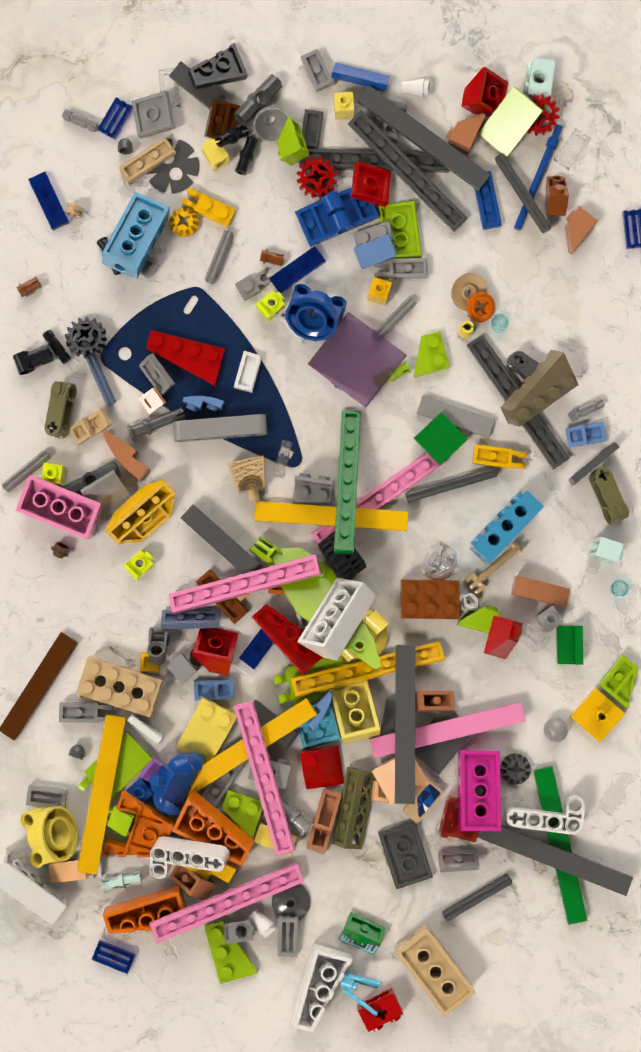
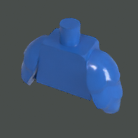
M194 752L176 755L168 764H163L160 767L157 775L150 777L151 790L154 792L153 802L159 811L166 815H179L181 811L175 804H182L197 773L196 771L201 770L205 763L204 755Z

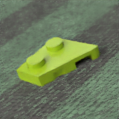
M440 331L421 336L414 378L449 369L450 366Z
M620 655L598 685L628 709L630 706V693L634 689V678L637 675L638 667L624 655Z
M228 789L222 809L245 833L253 838L263 809L260 799Z

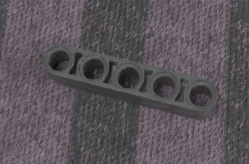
M194 504L180 517L242 574L260 570L262 567L258 561Z

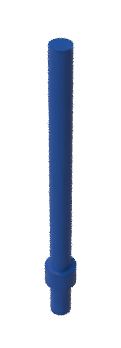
M557 124L555 126L552 136L547 140V148L528 191L533 199L553 150L558 146V138L563 129L561 125ZM524 205L514 225V229L518 231L521 230L528 213Z

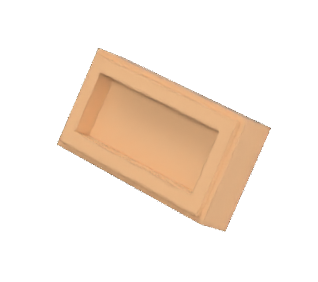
M79 859L48 864L51 883L88 879L89 873L77 872Z

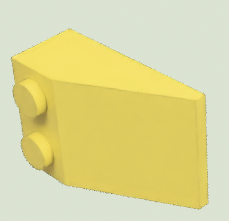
M367 680L332 689L334 691L332 702L343 745L380 736V727Z
M202 696L175 748L184 753L194 752L202 754L205 757L206 763L217 754L237 717L236 713Z

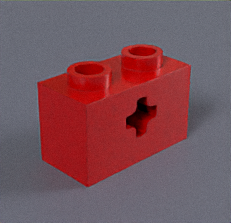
M392 987L364 1001L378 1013L377 1016L369 1012L362 1005H357V1011L368 1032L372 1030L373 1032L383 1028V1024L389 1021L391 1023L396 1022L403 1015V1009ZM381 1008V1010L384 1011V1014L378 1012V1009Z

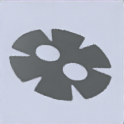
M168 139L173 147L172 139ZM178 140L175 146L176 155L172 163H162L146 174L157 173L149 182L159 191L165 192L169 182L171 193L184 191L194 183L186 174L198 176L199 159L198 157L187 159L194 152V149L182 140ZM173 168L181 169V179L172 180L169 176L170 170Z

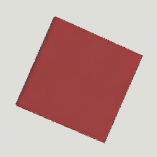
M356 161L353 170L350 198L386 207L389 200L391 171Z

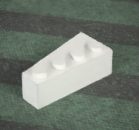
M5 849L0 855V889L6 892V896L11 900L19 901L26 911H33L37 914L39 920L52 925L67 907V899L49 884H41L42 880L34 872L28 873L23 866L24 864L20 860H12L9 857L10 852Z
M312 943L291 1018L293 1028L308 1032L314 1031L325 1011L327 1003L333 997L337 985L344 977L347 967L353 961L350 953Z

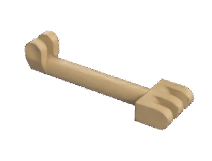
M517 542L513 543L507 552L479 576H476L473 572L463 582L467 584L471 579L473 580V583L468 588L471 590L477 585L479 588L473 592L476 596L486 588L482 582L515 554L519 555L523 549L519 547Z

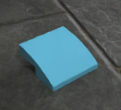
M312 704V706L318 713L320 709L316 706V704ZM330 704L323 719L314 730L307 725L310 720L297 727L304 750L341 740L332 704Z

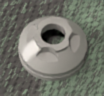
M271 106L261 109L254 118L256 134L265 141L278 140L287 117L277 107ZM268 115L275 117L274 121L270 124L264 122V118Z

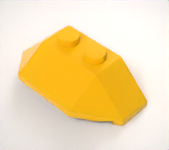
M164 479L144 485L115 510L105 529L106 533L118 545L143 542L172 516L176 493Z

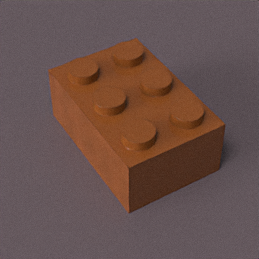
M400 580V618L459 619L460 581Z

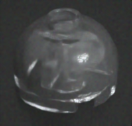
M439 541L431 547L434 549L431 555L427 553L424 558L422 572L429 579L445 580L457 572V554L454 549L444 542Z

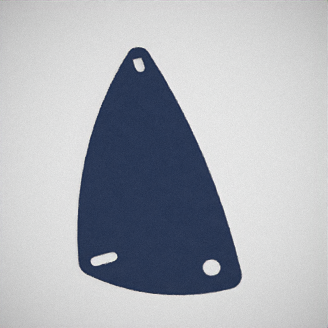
M199 287L187 288L170 294L147 306L121 327L101 353L102 363L143 394L154 388L139 367L141 362L148 355L152 354V352L146 349L151 330L225 349L216 386L154 354L175 383L166 394L162 395L166 402L162 406L170 411L182 407L186 420L265 414L267 435L225 438L224 440L288 467H297L302 462V454L291 419L280 393L262 360L253 392L250 393L234 388L243 352L247 351L257 354V352L228 314L203 289ZM197 296L198 301L189 314H185L184 308L190 298ZM123 347L131 350V357L128 360H122L118 356L119 350ZM207 396L224 401L225 406L223 411L218 409L215 412L206 408L207 405L205 404L202 411L197 409L195 412L186 408L183 398ZM286 447L294 453L291 458H288L280 452V449Z

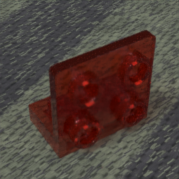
M447 795L438 830L439 836L444 838L450 836L476 842L479 831H458V797ZM479 805L475 808L477 816L480 817L483 814V808Z

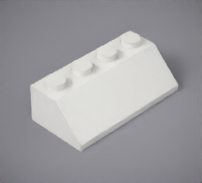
M336 578L298 639V642L324 658L337 661L376 595L364 582Z

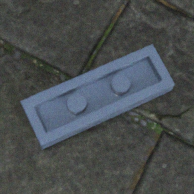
M195 609L176 614L172 613V610H162L161 629L220 627V609Z

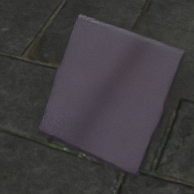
M348 312L338 324L334 334L327 338L308 365L329 380L335 388H338L340 391L342 390L366 408L407 355L386 340L378 331L371 329Z

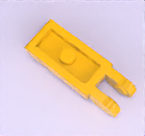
M191 188L187 189L188 195L198 199V202L194 204L188 199H182L181 203L184 206L190 207L197 214L228 228L236 209L203 193L200 194Z
M475 444L472 464L525 470V464L512 463V456L527 458V453L513 451V449Z

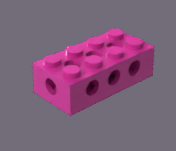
M458 751V831H501L500 751ZM476 766H480L483 770L481 777L475 773ZM476 786H480L483 789L482 796L476 795ZM478 805L483 808V814L480 817L475 813V808Z

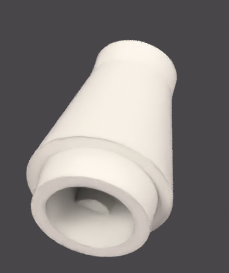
M424 78L403 81L402 93L422 98L429 96V80Z
M257 909L248 917L259 936H263L264 939L276 929L273 925L274 922Z

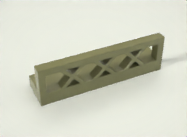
M347 767L332 844L345 849H362L371 805L373 781H375L371 771ZM367 775L369 776L368 783L364 786V777ZM364 795V803L360 805V798ZM360 814L361 820L356 824V818ZM357 834L356 844H352L353 836Z

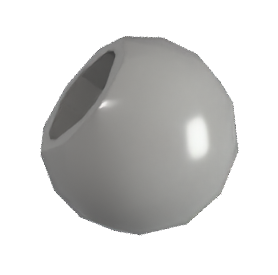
M551 718L544 725V735L551 742H561L568 734V726L560 718Z

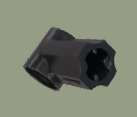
M48 345L13 355L19 375L31 373L35 368L54 361Z

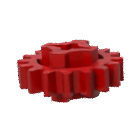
M535 93L533 94V99L531 100L534 103L537 102V105L544 111L539 120L535 121L534 126L532 125L528 130V134L534 131L535 136L538 135V132H541L544 136L545 130L552 131L551 125L557 126L555 119H559L560 115L555 112H558L560 109L559 107H554L557 103L556 100L550 102V95L544 98L543 93L540 94V97H537ZM545 103H546L547 105H549V107L551 108L552 112H550L549 110H546V109L544 108V106H545L544 104H545ZM546 120L549 121L546 125L541 126Z
M312 157V162L306 159L305 166L300 164L302 172H297V176L301 177L297 179V183H302L299 189L300 191L305 189V196L310 193L312 199H314L315 195H318L319 199H321L323 193L327 195L328 190L334 191L332 184H337V180L333 179L337 176V172H332L335 167L334 165L328 166L329 160H326L324 163L322 162V157L318 161H316L315 157ZM318 166L325 168L327 171H322ZM312 167L311 172L304 176L306 171ZM315 174H318V176L321 177L319 178V182H316L315 179H312L314 178ZM329 180L327 186L322 189L323 183ZM311 184L315 187V190L309 188L307 185Z

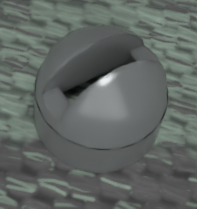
M123 138L118 142V152L120 154L127 155L133 152V145L128 138Z
M74 745L68 755L83 760L85 750L81 745Z

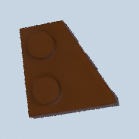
M212 98L204 137L215 139L217 135H221L226 130L234 128L238 123L234 113L240 108V105Z

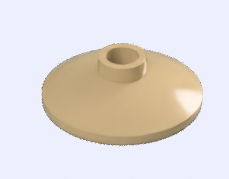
M466 273L459 276L451 289V298L454 305L460 310L467 311L465 309L468 303L467 300L472 297V294L478 292L487 293L486 283L479 275L474 273ZM466 288L469 290L467 295L464 294Z

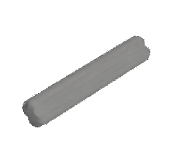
M228 230L223 231L204 278L209 284L215 283L232 241L233 233Z
M409 296L372 333L373 339L379 342L415 306L416 301Z
M45 450L41 451L2 483L4 490L10 492L40 468L43 463H46L51 458L49 453Z

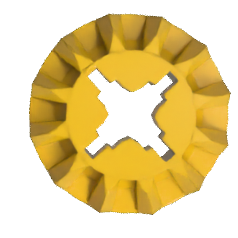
M181 207L174 210L172 215H170L169 226L175 235L189 237L197 231L199 218L197 213L190 207ZM180 216L184 219L189 218L187 220L189 227L184 224L179 225L181 223Z

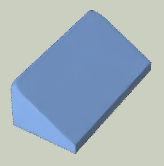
M389 234L354 247L361 269L396 256V248Z

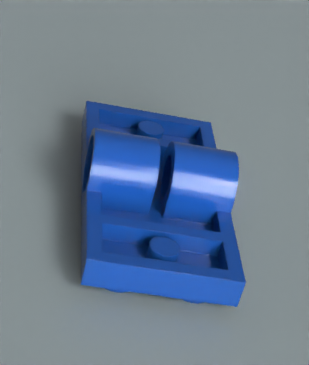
M351 188L339 193L338 191L331 192L323 196L320 201L295 211V215L309 247H312L378 219L379 214L375 205L350 198Z

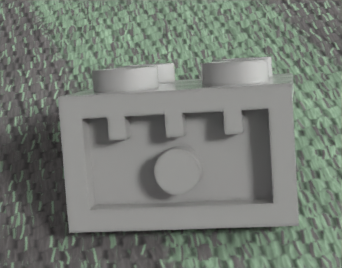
M300 473L299 476H295L292 502L330 506L334 482L330 481V477L319 476L316 479L311 478V475L306 473Z

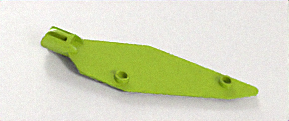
M262 536L249 549L250 552L266 562L269 567L312 556L302 548L279 549ZM319 561L322 575L281 585L296 613L308 622L312 619L337 578L333 570L321 561ZM362 620L345 649L373 669H378L381 663L376 645ZM360 644L363 648L358 649L356 645Z

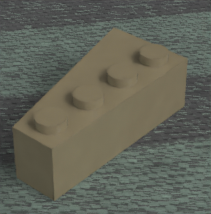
M551 350L547 354L548 357L537 365L535 372L523 381L524 384L519 390L516 389L500 407L508 424L518 427L522 426L579 385L564 352Z

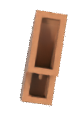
M104 429L103 435L114 456L129 473L142 482L150 469L135 459L139 452Z
M521 576L514 577L511 595L565 608L567 607L570 593L569 588Z
M323 789L306 846L307 850L321 854L326 853L342 794Z

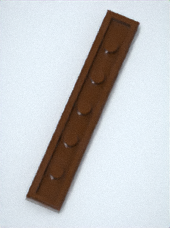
M60 632L0 726L1 733L14 741L17 739L78 642Z

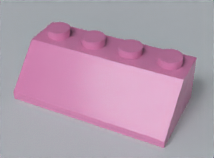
M29 475L15 511L84 539H91L99 521L102 503Z

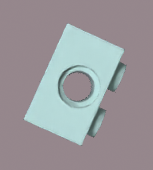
M533 58L531 65H527L526 76H529L528 83L525 82L523 94H526L530 99H533L534 93L537 97H540L541 93L544 94V98L548 95L551 96L556 61ZM534 79H541L543 83H537Z
M604 537L596 538L593 540L588 557L608 564L618 563L619 560L623 559L625 553L623 549L624 544Z

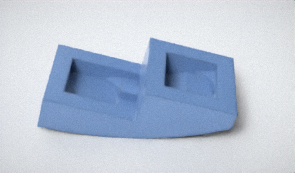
M604 422L565 429L569 448L607 441Z
M233 680L194 681V700H200L202 696L209 700L234 699Z
M332 689L316 704L320 711L307 724L312 730L323 719L331 704L334 693Z

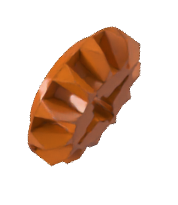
M478 292L472 294V297L467 300L468 303L465 309L468 313L467 316L472 321L482 323L489 320L494 314L495 302L488 293ZM478 303L483 304L482 312L480 310H476V308H478Z

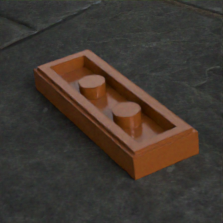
M209 569L196 582L201 586L219 581L220 579ZM237 598L215 603L234 624L249 612Z

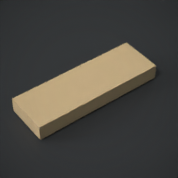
M164 137L121 165L119 169L130 185L175 156L176 151L168 139Z

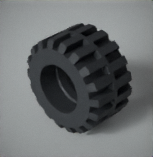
M333 531L318 544L319 550L343 579L351 580L367 567L366 562L355 548L354 554L334 553L335 531Z

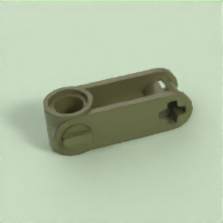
M55 381L51 387L45 432L58 439L65 438L69 432L77 395V387L74 383Z
M600 467L593 471L589 476V481L607 523L614 524L628 518V507L622 498L610 469Z

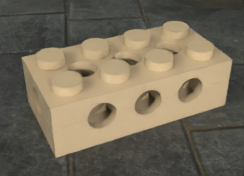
M89 656L76 694L150 718L154 714L165 679ZM101 675L104 676L106 679V684L104 686L100 685L98 682V679ZM119 681L125 686L123 692H120L116 687ZM137 687L143 690V696L141 698L135 695V689Z
M426 923L395 947L398 957L444 1017L476 993L471 982ZM421 951L428 952L424 957L418 956ZM433 967H439L437 972H430ZM445 983H451L449 988L442 987Z

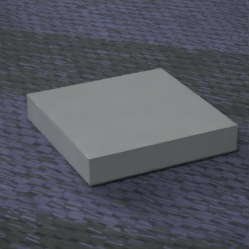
M167 91L132 101L137 133L140 139L175 129L169 93Z
M114 470L81 489L84 497L102 503L99 516L101 520L115 512L132 497Z

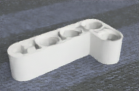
M570 795L565 800L564 813L509 807L504 815L507 823L513 827L577 835L583 829L585 803L579 796ZM579 800V807L575 810L571 809V802ZM516 812L517 816L524 817L525 823H523L521 818H515V821H512L509 816ZM534 814L538 815V822L530 824L529 817ZM556 817L558 819L557 825L549 826V819ZM571 820H577L578 824L574 829L568 828V823Z
M161 836L156 840L150 852V872L157 879L165 878L172 865L219 872L224 869L230 852L228 848L222 845Z

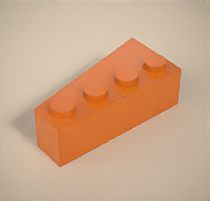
M195 790L191 791L172 829L173 832L191 841L225 846L230 852L228 860L240 866L243 865L254 842L253 838Z
M175 885L107 906L104 909L103 918L108 934L134 932L137 930L152 931L150 922L184 909L187 905L181 887Z

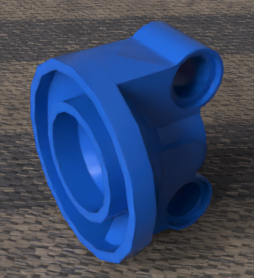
M297 284L294 286L291 301L286 309V321L296 335L306 340H326L334 334L339 322L343 319L347 301L340 296L330 298L322 291H311L307 285Z

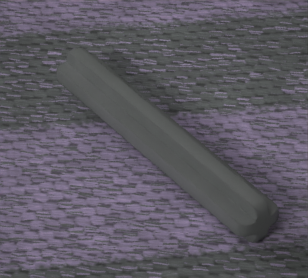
M508 874L503 875L442 912L445 920H452L511 885L513 882Z

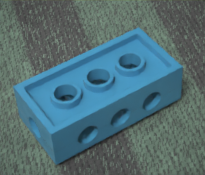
M134 192L102 252V264L138 279L169 220L170 207Z
M528 491L517 493L510 500L511 506L504 507L497 514L499 518L496 521L493 519L484 527L486 532L483 535H477L470 542L472 546L469 549L485 564L491 563L544 507ZM515 509L520 510L521 517L515 514ZM502 522L507 524V531L503 530ZM489 536H492L494 538V545H491L488 542Z

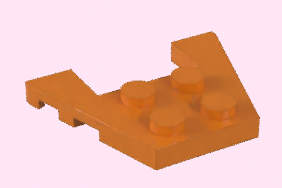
M122 790L117 809L136 814L127 843L107 838L101 856L118 855V857H126V855H137V857L150 858V852L156 840L161 836L169 837L174 822Z

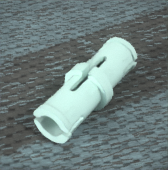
M138 871L126 875L119 874L118 877L101 880L102 890L106 893L142 884L141 872Z

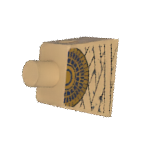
M264 456L229 462L228 467L239 494L247 492L249 503L260 501L258 490L265 488Z

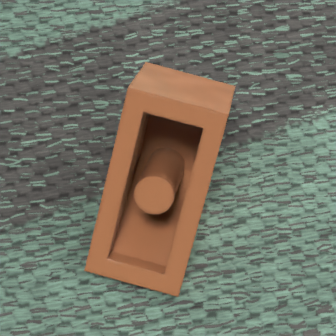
M482 113L457 122L455 128L451 127L448 132V144L468 155L486 115Z
M581 207L576 212L572 210L566 218L568 221L565 226L568 253L571 255L598 221Z
M453 691L415 692V713L455 710Z
M176 865L170 875V878L189 896L200 900L208 899L216 886L210 878L206 880L183 866Z

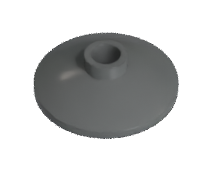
M298 884L272 896L273 911L278 917L298 916V920L302 919L310 908L308 891L304 886ZM293 900L295 904L290 907L287 905V902Z

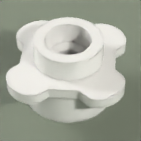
M474 593L460 594V609L462 612H467L468 610L476 611L478 609V599Z

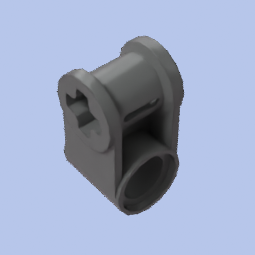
M516 351L507 358L508 367L524 380L535 372L539 362L533 360L522 351ZM516 357L519 358L518 364L514 363L516 361Z
M153 627L149 629L148 655L149 661L153 665L159 666L166 661L170 629L159 630ZM155 652H161L159 655H153Z

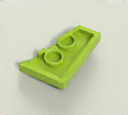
M224 920L204 926L220 984L258 973V970L253 966L239 943L225 944L223 924L226 922Z

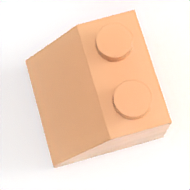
M395 756L371 771L390 805L394 804ZM415 759L416 793L429 785V782Z

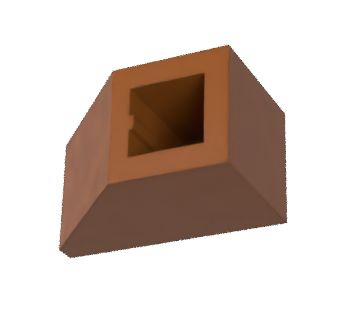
M558 175L547 177L546 214L566 216L569 199L566 178Z

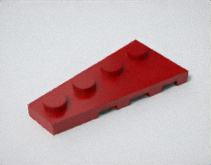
M151 330L146 347L148 351L216 386L225 349Z
M265 604L251 617L301 675H304L323 658L298 642L303 633L302 628L287 620L285 616L269 605Z

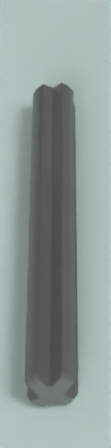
M503 153L495 157L496 163L542 233L548 232L551 229L550 224Z
M495 467L477 471L406 492L405 497L407 502L410 503L497 477V470Z

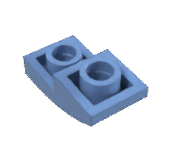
M207 396L183 398L186 408L195 412L197 409L202 411L205 404L207 405L206 408L215 412L218 409L223 411L225 406L224 401Z

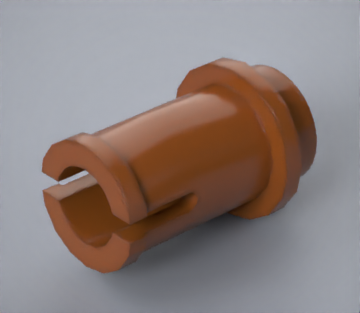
M268 249L266 251L262 250L260 261L263 264L266 262L282 267L284 254L270 252Z
M35 276L23 284L19 283V286L16 288L21 297H28L27 294L41 288L42 285Z

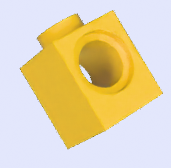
M373 277L367 300L386 305L392 282Z

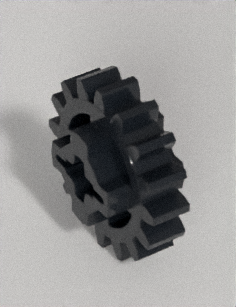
M88 317L85 318V321L78 318L77 324L72 321L73 327H67L68 333L65 334L67 340L65 342L70 352H75L77 357L83 354L84 358H87V354L94 357V352L100 354L99 348H105L104 342L107 341L105 335L107 333L102 323H97L95 318L89 321Z

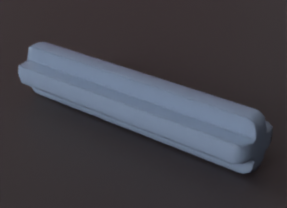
M95 353L94 357L87 354L86 361L106 405H113L116 403L115 397Z

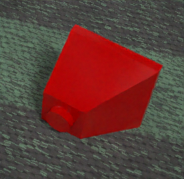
M482 67L464 88L461 107L472 114L479 115L483 113L491 117L506 97L508 82L487 67Z
M493 616L484 654L506 659L518 643L522 634L523 623Z
M200 628L192 655L209 672L228 676L238 633L218 628Z
M338 745L300 751L306 790L344 784Z

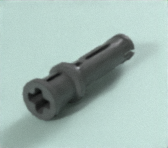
M182 407L159 417L151 420L143 419L141 423L133 426L127 425L133 441H136L138 437L146 434L152 435L151 433L154 430L172 424L175 421L186 419V416L183 413Z

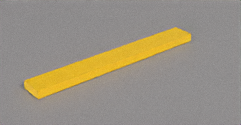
M256 501L254 521L335 527L336 507ZM356 508L355 528L407 532V511Z
M440 641L415 647V668L445 661ZM395 652L379 656L381 665L378 669H373L365 662L358 661L291 678L295 698L394 674Z
M308 698L300 701L261 727L266 747L318 714ZM243 739L204 763L202 769L196 771L197 773L186 793L187 797H189L192 790L198 792L249 759Z
M105 714L77 872L97 874L125 717Z

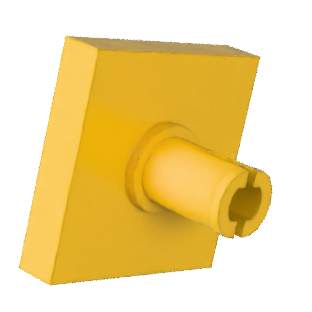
M594 688L570 717L600 743L625 713L601 691Z

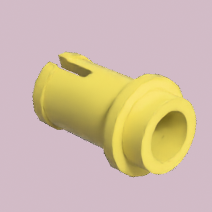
M471 321L463 322L458 329L459 335L463 338H469L473 334L474 324Z

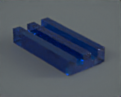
M116 97L99 125L98 131L115 140L130 115L133 106L126 104V102ZM123 108H126L114 131L110 133ZM115 112L113 118L111 119L110 123L108 124L110 118L112 117L113 113Z
M641 209L624 210L622 217L626 249L641 248ZM635 215H637V218H638L640 244L638 243V234H637V225H636V216H635ZM628 216H631L634 244H631Z
M99 940L91 960L128 974L136 954ZM104 947L106 949L129 957L130 959L128 961L114 954L101 950L100 948ZM98 954H100V955H102V956H105V957H107V958H110V959H112V960H115V961H117V962H120V963H122V964H125V965H127V967H125V966H123V965H120V964H118V963H115V962H113V961H110V960H108V959H105V958H103V957H100V956H98Z

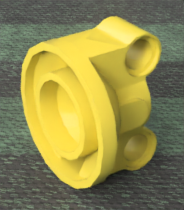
M376 609L374 611L367 610L362 620L374 639L379 656L387 644V625L389 622ZM360 644L356 645L358 649L363 648ZM344 648L341 655L347 662L351 660L356 662L362 661Z
M53 806L44 809L37 807L21 815V824L25 829H28L27 839L29 846L33 850L29 857L30 862L35 868L42 867L48 863L66 861L73 856L78 845L79 835L75 818L68 809L63 806Z

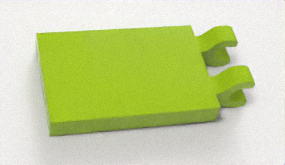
M340 655L337 661L328 658L320 659L304 675L344 665L342 655ZM294 666L286 667V674L273 677L275 685L288 681L291 690L289 693L278 695L279 703L293 700L294 705H296L305 698H308L311 702L321 699L329 691L295 698L291 678L302 675Z
M128 731L122 735L111 799L153 759ZM97 760L84 771L87 777L77 786L82 792L93 782Z

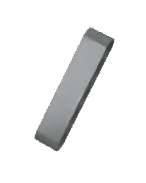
M265 414L173 422L174 442L268 434Z

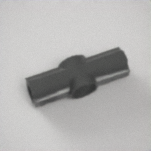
M273 74L269 75L253 93L248 95L247 100L234 113L235 119L239 123L247 126L261 109L269 105L270 100L282 88V82ZM257 96L260 99V104L257 102Z
M112 461L92 472L85 473L82 477L62 488L83 496L81 489L88 486V479L94 476L97 480L112 470L115 471L118 477L122 475L115 461Z

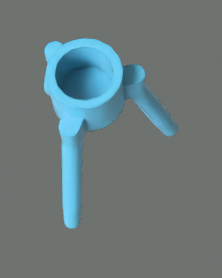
M345 972L340 987L344 988L343 993L377 1016L378 1013L351 991H356L358 983L378 988V985L383 984L382 981Z

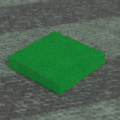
M442 412L414 437V440L439 466L468 440Z

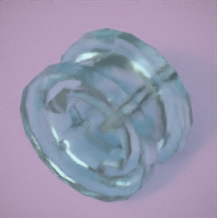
M497 314L492 318L491 328L493 331L502 333L507 329L508 319L505 315ZM503 320L504 326L496 327V322L494 321Z
M616 580L611 584L610 591L616 597H623L628 593L629 587L625 581ZM617 583H621L620 586H624L621 594H617L618 591L615 592L614 587H617Z

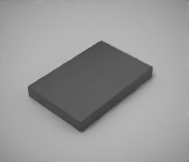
M454 711L439 712L430 724L460 716ZM471 735L415 748V755L437 774H440Z
M414 821L378 832L396 889L433 878L417 825Z

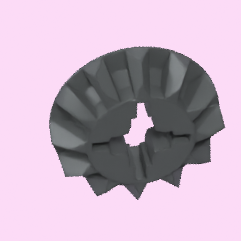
M513 753L507 755L502 760L500 773L507 783L513 785L523 784L529 778L531 766L526 757ZM517 761V766L523 770L518 771L515 777L514 772L508 768L514 767Z

